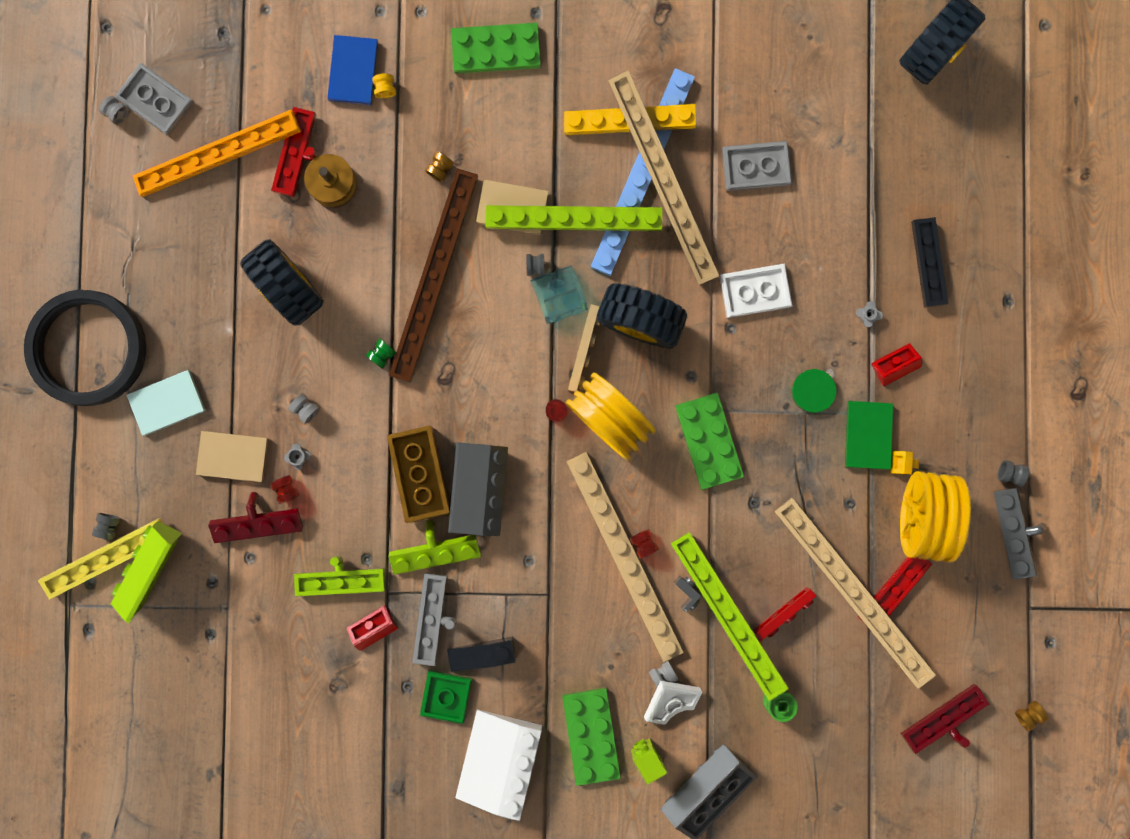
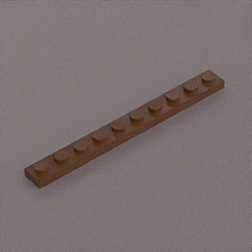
M459 168L456 169L389 373L390 377L409 383L412 381L478 180V174Z

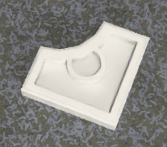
M660 681L644 715L646 722L666 725L670 718L677 713L685 710H694L702 690L700 687Z

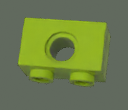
M642 739L633 745L634 748L631 749L633 761L647 785L667 774L664 762L651 739L646 741Z

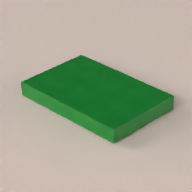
M847 401L845 467L891 469L893 403Z

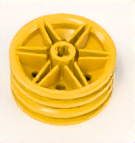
M592 373L590 375L592 381L590 383L585 381L582 384L585 393L575 391L573 393L575 399L573 401L568 399L565 403L608 446L626 461H629L631 459L629 453L631 451L637 453L639 450L636 441L646 443L648 441L646 435L648 433L653 435L656 430L642 413L620 392L598 374Z
M916 471L907 483L901 506L900 540L903 552L909 558H930L934 561L952 563L960 556L968 534L970 497L967 484L961 476L945 474L938 476L936 473Z

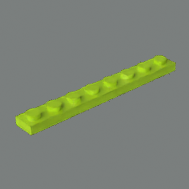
M486 205L485 227L486 229L662 231V207Z
M690 532L672 542L673 549L767 699L770 701L788 690L787 685Z

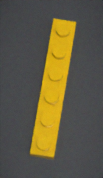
M696 104L645 107L655 131L696 128ZM621 108L564 111L565 135L631 132Z

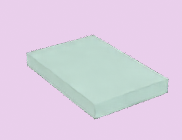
M190 370L127 394L142 436L206 411Z

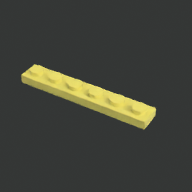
M161 517L40 578L38 582L49 600L132 558L138 545L142 546L145 538L142 536L149 525L153 526L157 521L164 524Z

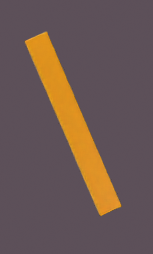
M291 109L135 174L133 179L139 195L145 197L301 132L295 113Z

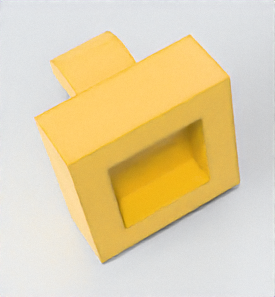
M892 451L891 473L912 474V468L919 469V460L913 459V452Z

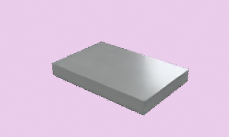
M141 62L114 96L167 136L171 135L195 103L191 98Z
M788 141L722 147L726 191L791 186Z

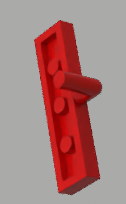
M293 107V111L301 132L285 138L271 189L273 193L295 197L304 159L312 161L319 156L314 148L308 147L316 113Z

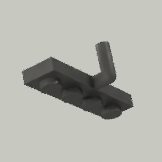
M1018 488L995 491L994 497L1012 578L1036 577L1037 571L1029 536L1042 534L1047 529L1045 523H1039L1033 527L1026 526Z

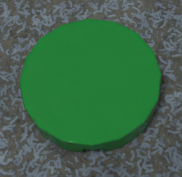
M818 369L806 370L799 374L792 384V399L796 406L809 413L822 412L829 408L835 400V382L825 371Z

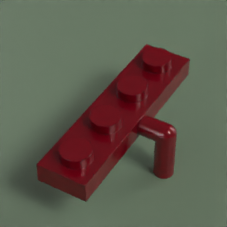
M252 492L246 505L248 515L210 520L208 526L213 542L222 543L302 532L303 524L298 508L257 514L255 507L259 494Z
M973 684L900 734L914 754H917L948 732L955 742L966 748L970 745V741L962 736L956 727L988 706L989 702L978 686Z

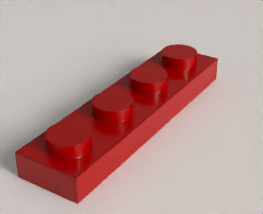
M808 587L804 588L756 627L752 632L759 643L762 645L761 641L767 636L768 638L774 636L779 631L778 627L784 622L788 624L797 616L795 613L801 608L805 610L810 607L814 602L812 599L816 597L815 593Z

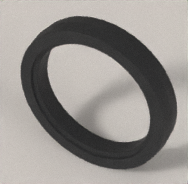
M73 290L53 297L35 313L25 334L24 357L27 369L34 382L49 396L70 405L94 406L120 397L135 383L144 366L146 339L136 315L117 298L93 290ZM79 305H99L111 311L122 323L128 340L127 358L120 373L108 385L91 392H74L63 387L50 374L44 359L45 337L51 324L66 310Z

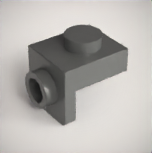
M678 576L674 583L689 596L681 608L685 612L689 609L693 611L699 605L700 600L698 599L701 597L694 590L697 585L687 576L685 579Z

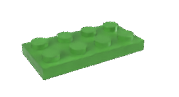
M538 23L451 28L454 74L540 68Z
M718 392L675 405L700 489L703 490L744 477Z
M606 688L562 694L576 786L620 779Z

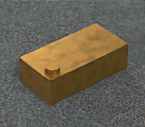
M429 425L387 435L405 523L410 524L449 515L451 504L434 428Z

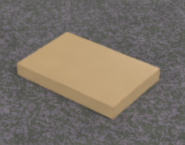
M484 180L476 223L485 225L486 205L546 206L548 191ZM509 229L541 235V230Z
M201 431L196 475L264 482L269 438Z

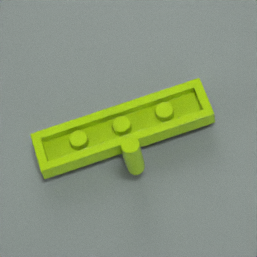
M431 520L426 522L425 537L427 544L389 552V560L394 575L481 557L476 535L436 542L434 522Z
M335 556L330 559V564L335 566V571L294 574L295 596L385 591L384 568L344 571L342 556Z

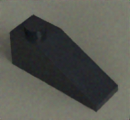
M513 636L447 649L451 672L496 667L516 663L517 659Z

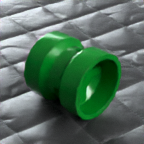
M379 338L375 343V349L369 350L366 356L383 369L387 364L386 360L393 357L396 351Z

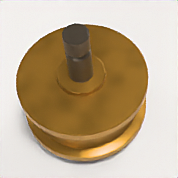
M334 154L320 155L313 159L306 168L304 175L305 186L318 203L327 207H339L349 202L354 196L357 188L356 175L342 157Z

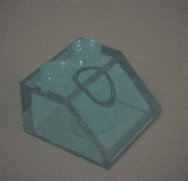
M572 266L530 280L546 324L558 322L561 319L588 310L582 287Z

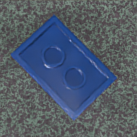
M334 35L328 101L372 105L374 89L372 78L375 76L377 39Z

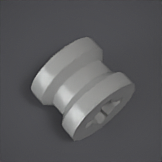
M114 96L104 99L99 108V112L103 116L109 117L110 121L114 124L124 121L129 111L128 107L124 104H119Z

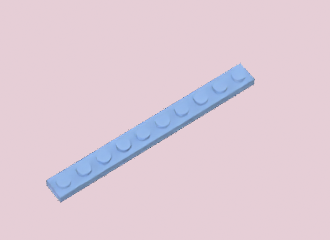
M675 68L659 106L683 105L695 76ZM672 130L656 131L663 149L666 147ZM640 151L616 207L641 206L652 178ZM605 231L590 268L611 276L630 231Z

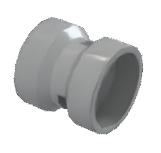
M302 393L293 400L288 410L293 414H297L300 420L307 424L317 415L320 408L315 403L311 404L309 398Z
M668 661L664 662L660 668L648 671L657 687L660 681L672 683L679 681Z

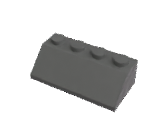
M456 442L448 532L500 536L508 447Z
M723 744L712 753V756L704 764L697 768L695 774L689 780L683 782L681 788L673 796L669 797L660 809L677 830L691 839H698L749 787L757 776Z

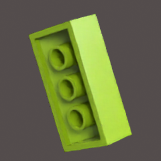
M159 521L153 526L149 525L142 536L145 538L142 546L138 545L132 554V557L135 558L132 565L128 564L121 575L125 577L121 584L117 583L111 593L114 596L111 605L127 623H130L142 609L182 535L181 532Z

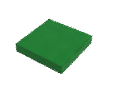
M429 670L419 716L464 724L472 678Z

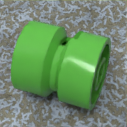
M787 690L770 701L765 694L763 696L764 708L776 721L786 722L793 719L798 709L797 702Z

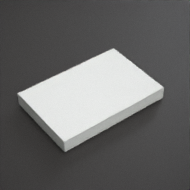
M785 264L719 275L727 318L780 310L793 306Z

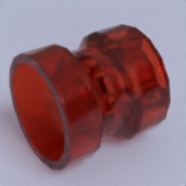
M559 399L551 400L545 409L548 419L552 422L563 421L567 416L566 404Z
M290 475L270 484L272 491H275L277 494L276 499L279 505L299 496L298 490L292 485L293 480Z
M650 529L630 538L632 545H635L637 548L636 553L639 559L659 550L657 544L652 540Z

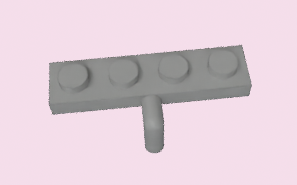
M424 574L412 663L435 666L441 625H444L447 629H452L456 625L455 618L442 616L447 576Z

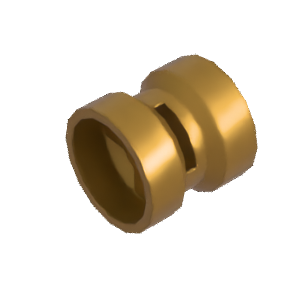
M435 152L433 162L426 167L425 172L435 180L443 183L447 177L446 172L452 169L454 162L442 153Z
M1035 700L1028 704L1026 710L1021 708L1015 712L1018 721L1028 732L1035 729L1036 724H1043L1049 720L1045 710Z

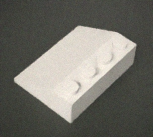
M477 709L456 798L495 815L520 821L542 725Z

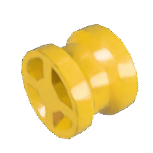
M378 74L372 78L373 84L376 86L374 90L376 98L384 99L396 95V89L393 87L394 76L392 74Z

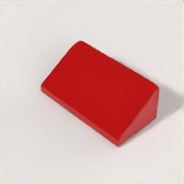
M909 343L872 362L871 365L881 384L887 386L921 368L922 357Z
M384 605L346 629L353 646L362 651L394 632L398 627Z

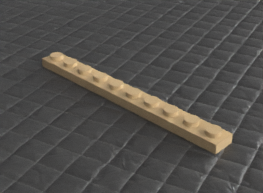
M628 70L608 80L696 280L699 285L718 277L719 274Z
M587 452L566 461L663 662L684 653Z
M790 498L774 512L913 684L919 689L935 677V673L794 499Z

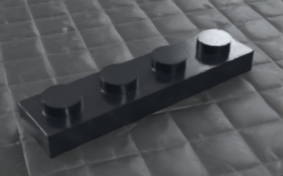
M936 217L913 220L911 224L924 308L947 305L948 297Z

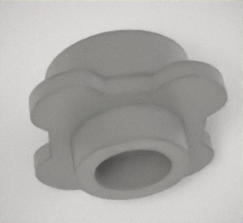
M873 301L867 302L864 308H859L856 311L857 317H859L865 327H871L873 322L881 320L883 317V313L877 310L876 304Z
M293 444L292 449L284 456L285 462L294 465L296 470H301L305 461L311 458L310 452L304 451L300 444Z

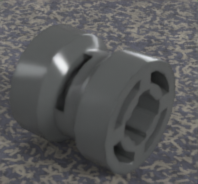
M1004 460L998 470V480L1005 483L1010 481L1015 486L1023 487L1029 476V467L1022 464L1014 465L1012 461Z
M98 513L96 517L97 526L93 528L92 536L114 540L116 536L115 527L119 525L120 517Z

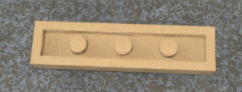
M593 304L590 305L568 391L572 393L583 388L582 384L585 377L581 376L583 367L588 368L591 355H587L589 346H594L597 335L593 334L594 326H599L600 324L597 319L599 306Z

